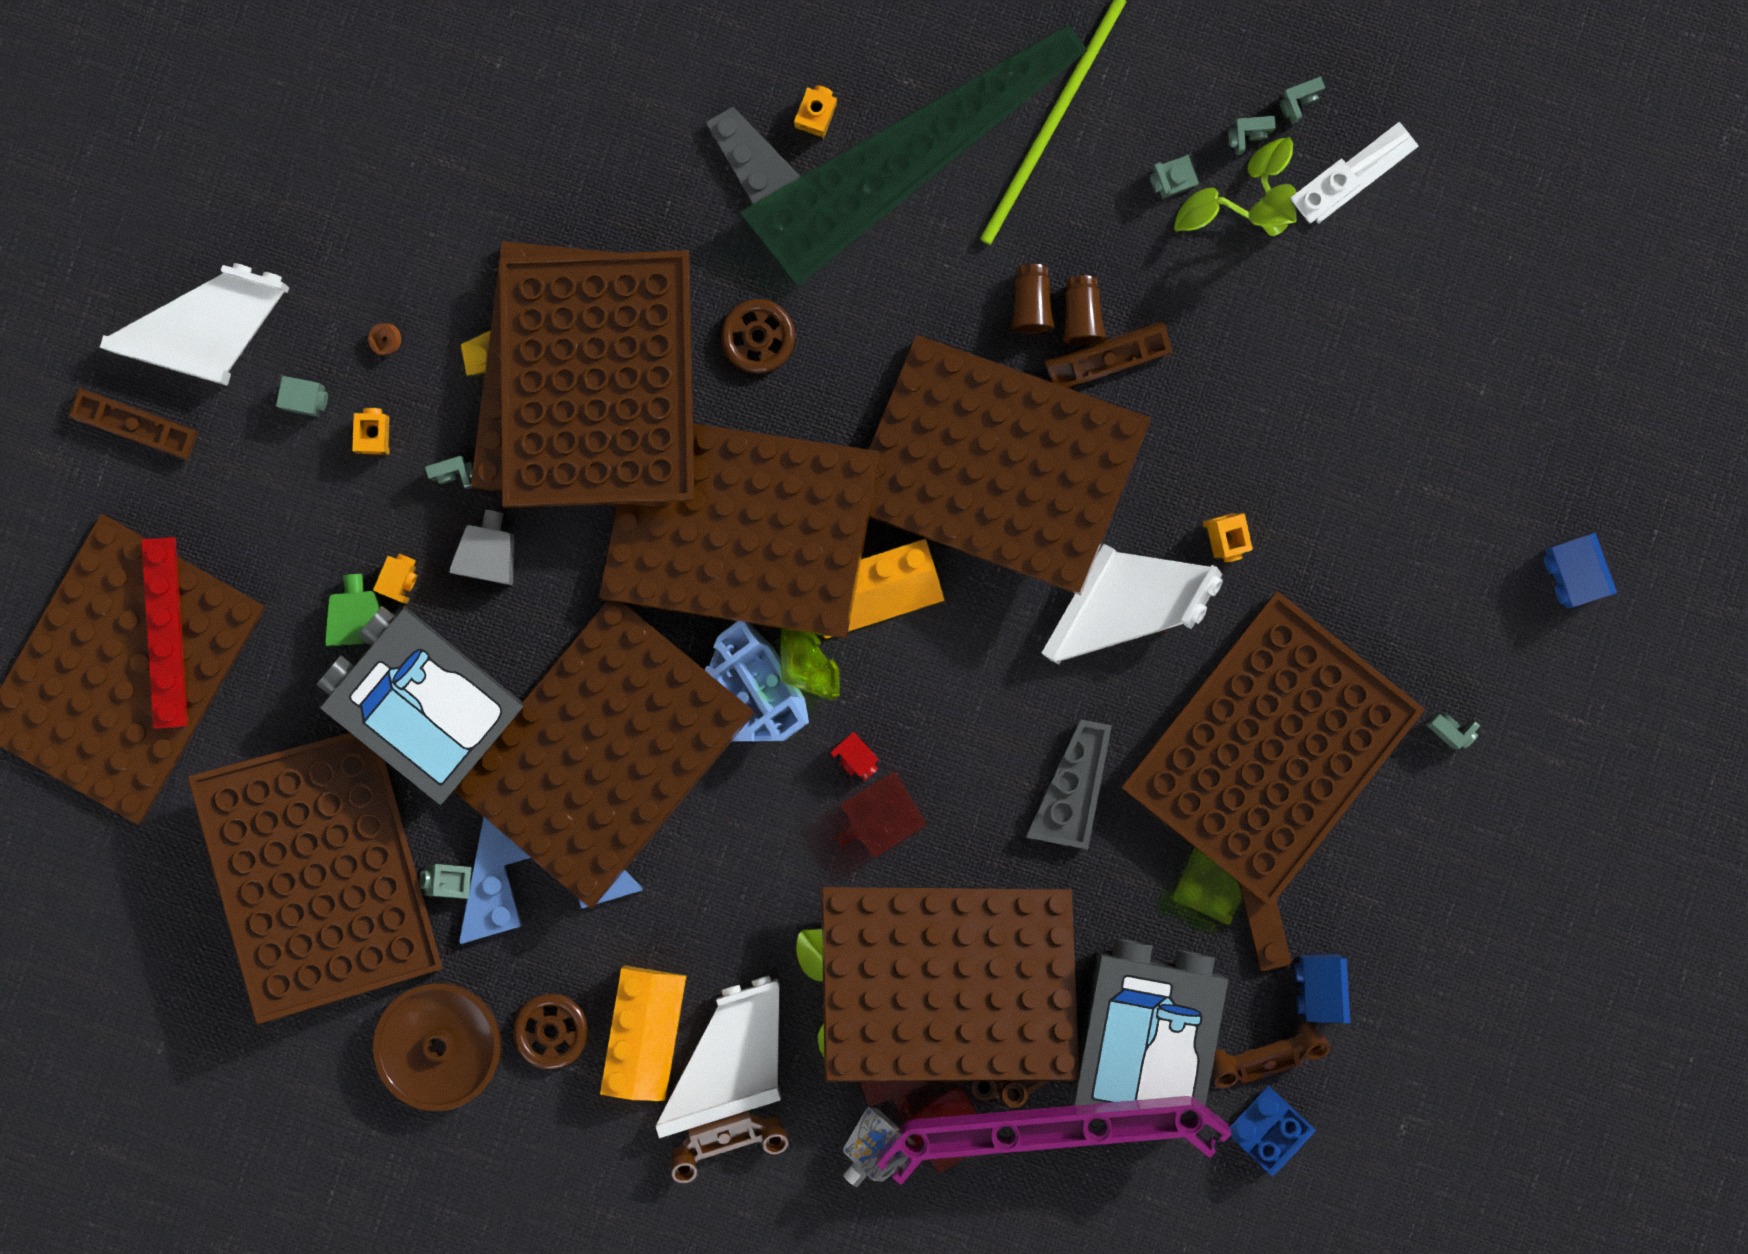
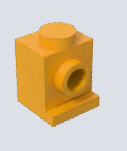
M816 85L814 90L807 87L798 114L794 120L795 128L824 138L837 105V98L832 97L833 91ZM819 103L822 105V110L814 112L811 110V105Z
M363 408V413H354L352 451L357 454L389 455V416L382 414V409ZM371 427L378 428V435L376 437H369L368 431Z
M1245 513L1227 514L1203 521L1204 528L1207 527L1214 558H1223L1224 562H1232L1242 559V553L1253 550Z
M398 553L396 559L387 556L373 591L407 604L410 598L405 597L404 594L406 590L410 592L416 582L417 574L414 573L416 560Z

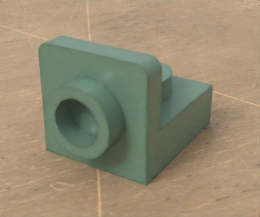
M1321 77L1289 88L1282 94L1280 108L1286 119L1290 118L1292 124H1296L1302 119V113L1298 105L1299 102L1301 106H1306L1319 100L1318 95L1325 89Z
M1275 116L1236 119L1233 128H1229L1230 147H1235V154L1242 155L1245 151V136H1249V140L1252 141L1267 139V134H1272L1275 130Z
M1189 155L1161 164V162L1157 163L1152 169L1153 174H1150L1152 187L1155 192L1160 191L1162 199L1199 185Z
M463 456L425 467L428 478L432 481L438 480L439 484L449 483L456 480V474L460 473L464 487L468 490L473 489L471 486L473 463L471 461L467 462Z
M1435 714L1426 722V725L1452 749H1460L1462 746L1465 749L1469 747L1478 737L1475 731L1480 727L1476 721L1469 722L1459 732L1457 729L1460 725L1447 714L1444 716Z
M425 864L419 879L422 895L469 899L471 867Z

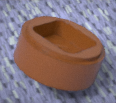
M377 324L369 332V345L377 354H392L401 345V334L393 324Z

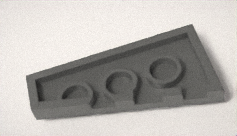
M734 107L706 122L768 232L822 201V198Z
M1086 720L1079 721L1027 832V838L1088 849L1112 725Z

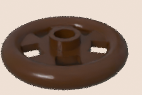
M752 299L740 303L728 313L721 328V345L726 357L737 368L749 373H767L780 367L791 355L795 344V328L790 316L782 307L768 300ZM754 312L757 321L745 325L742 317ZM770 315H772L780 324L773 331L772 328L767 323H765V320ZM757 331L764 334V339L761 342H755L752 339V335ZM743 332L742 339L744 345H734L733 333ZM774 338L782 341L781 347L776 354L768 350ZM748 351L762 352L761 360L752 361L747 359Z
M542 994L527 1001L518 1011L513 1024V1039L520 1055L530 1064L542 1069H559L574 1062L584 1050L588 1039V1024L583 1011L573 1000L559 994ZM543 1007H557V1016H544ZM572 1017L576 1030L568 1033L563 1020ZM529 1018L538 1020L535 1026V1033L525 1031ZM549 1025L554 1026L557 1030L556 1035L553 1037L548 1036L545 1032L546 1027ZM536 1040L541 1045L547 1047L543 1055L536 1053L531 1048ZM563 1040H566L570 1048L559 1055L555 1047L561 1044Z

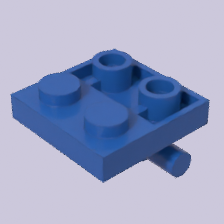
M1270 1086L1229 1127L1231 1131L1230 1137L1272 1177L1316 1132Z

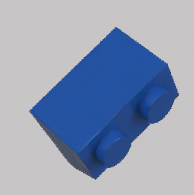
M1596 533L1545 549L1547 555L1544 557L1546 569L1549 574H1554L1557 586L1554 588L1558 601L1561 604L1564 603L1566 608L1575 607L1617 593Z
M1338 954L1299 956V963L1294 965L1296 983L1300 982L1301 995L1296 996L1297 1013L1302 1014V1019L1307 1022L1350 1023L1347 958Z

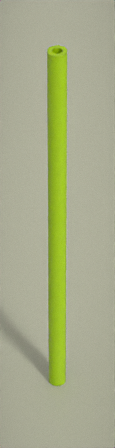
M1113 0L984 230L980 238L984 243L991 245L1125 6L1126 0Z

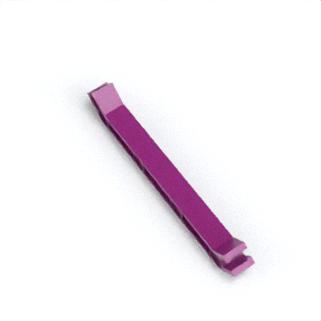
M1192 1096L915 1119L907 1121L879 1152L876 1165L884 1170L890 1158L897 1151H902L908 1158L902 1167L897 1166L892 1175V1178L902 1185L921 1161L927 1159L1185 1137L1211 1158L1216 1152L1214 1146L1216 1140L1212 1137L1206 1140L1198 1133L1203 1125L1208 1124L1220 1133L1219 1140L1223 1143L1231 1135V1131L1225 1121ZM1185 1111H1193L1197 1114L1195 1119L1189 1122L1181 1120L1180 1116ZM1093 1119H1102L1105 1122L1104 1127L1098 1130L1092 1129L1088 1125ZM1001 1127H1010L1015 1131L1013 1135L1007 1138L1001 1137L997 1133ZM914 1134L921 1136L923 1142L919 1145H911L906 1139Z

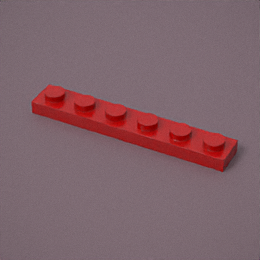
M176 538L142 539L153 728L188 726Z

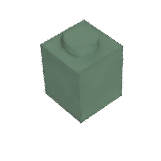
M282 376L276 407L285 411L319 417L320 410L324 411L326 408L328 393L324 392L325 386L320 383Z

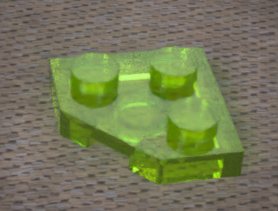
M781 628V682L831 701L840 696V669L833 659L828 661L818 647L821 642L813 633Z
M1194 847L1171 899L1230 925L1242 899V894L1235 879Z

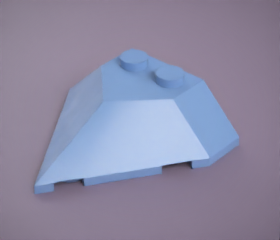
M736 622L717 637L713 647L716 648L710 665L706 666L705 671L756 712L732 741H785L809 723L804 696L773 646L749 623Z

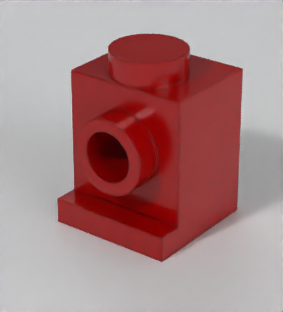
M855 732L849 735L831 752L834 758L838 754L843 757L839 763L851 776L857 773L864 781L879 769L875 765L879 759Z

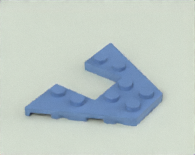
M485 817L483 818L460 944L522 926L505 865L531 857ZM624 870L598 903L639 892L643 888ZM579 899L581 908L588 907Z

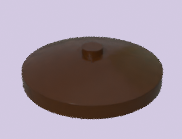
M428 983L404 992L386 1008L375 1030L373 1057L381 1080L399 1100L421 1110L446 1111L470 1102L491 1082L500 1062L501 1035L493 1013L476 994L454 984Z

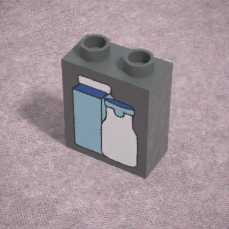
M382 606L358 634L362 640L370 645V648L355 665L340 655L316 684L329 695L320 708L441 805L523 708V704L404 606L395 617Z
M1115 938L1112 954L1097 951L1079 1048V1080L1073 1081L1070 1097L1073 1106L1179 1096H1192L1206 1106L1228 985L1227 978L1221 974L1213 973L1215 957L1178 950L1175 966L1150 961L1152 945ZM1185 1111L1181 1114L1180 1119L1189 1122L1195 1119L1197 1114L1193 1111Z

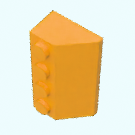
M926 539L861 559L848 632L944 601Z
M625 965L621 968L600 1095L629 1100L666 1101L686 982L685 975Z

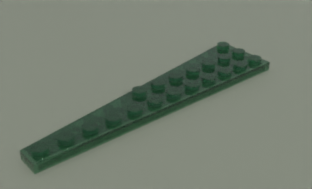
M1065 25L740 210L739 213L792 281L799 286L1084 54L1087 49L1070 25Z

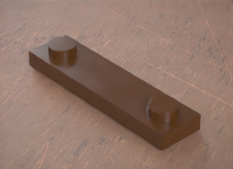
M1162 321L1044 361L1050 382L1071 388L1171 354L1173 351L1166 326Z
M81 388L77 392L68 416L69 418L187 461L199 433L197 430Z
M1238 883L1259 970L1266 971L1292 964L1277 901L1271 907H1268Z

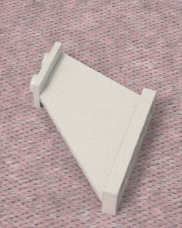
M1398 122L1345 163L1341 158L1290 199L1309 224L1314 220L1319 224L1418 147V144L1403 125Z
M233 263L232 268L222 265L221 272L223 274L109 336L103 335L100 348L108 352L228 386L231 375L229 370L283 293H288L289 287L281 282L282 277L276 274L263 272V275L259 276L251 273L252 268L241 264Z
M1103 544L1095 559L1081 596L1078 594L1074 595L1042 654L1059 665L1063 660L1184 624L1192 629L1194 624H1199L1207 611L1205 605L1211 595L1215 596L1223 582L1221 579L1223 574L1213 565L1208 567L1119 553L1115 549Z
M770 975L753 980V986L741 990L740 985L721 990L723 996L718 997L716 1000L718 1008L656 1124L659 1138L781 1100L782 1095L778 1086L780 985L778 978L771 980Z

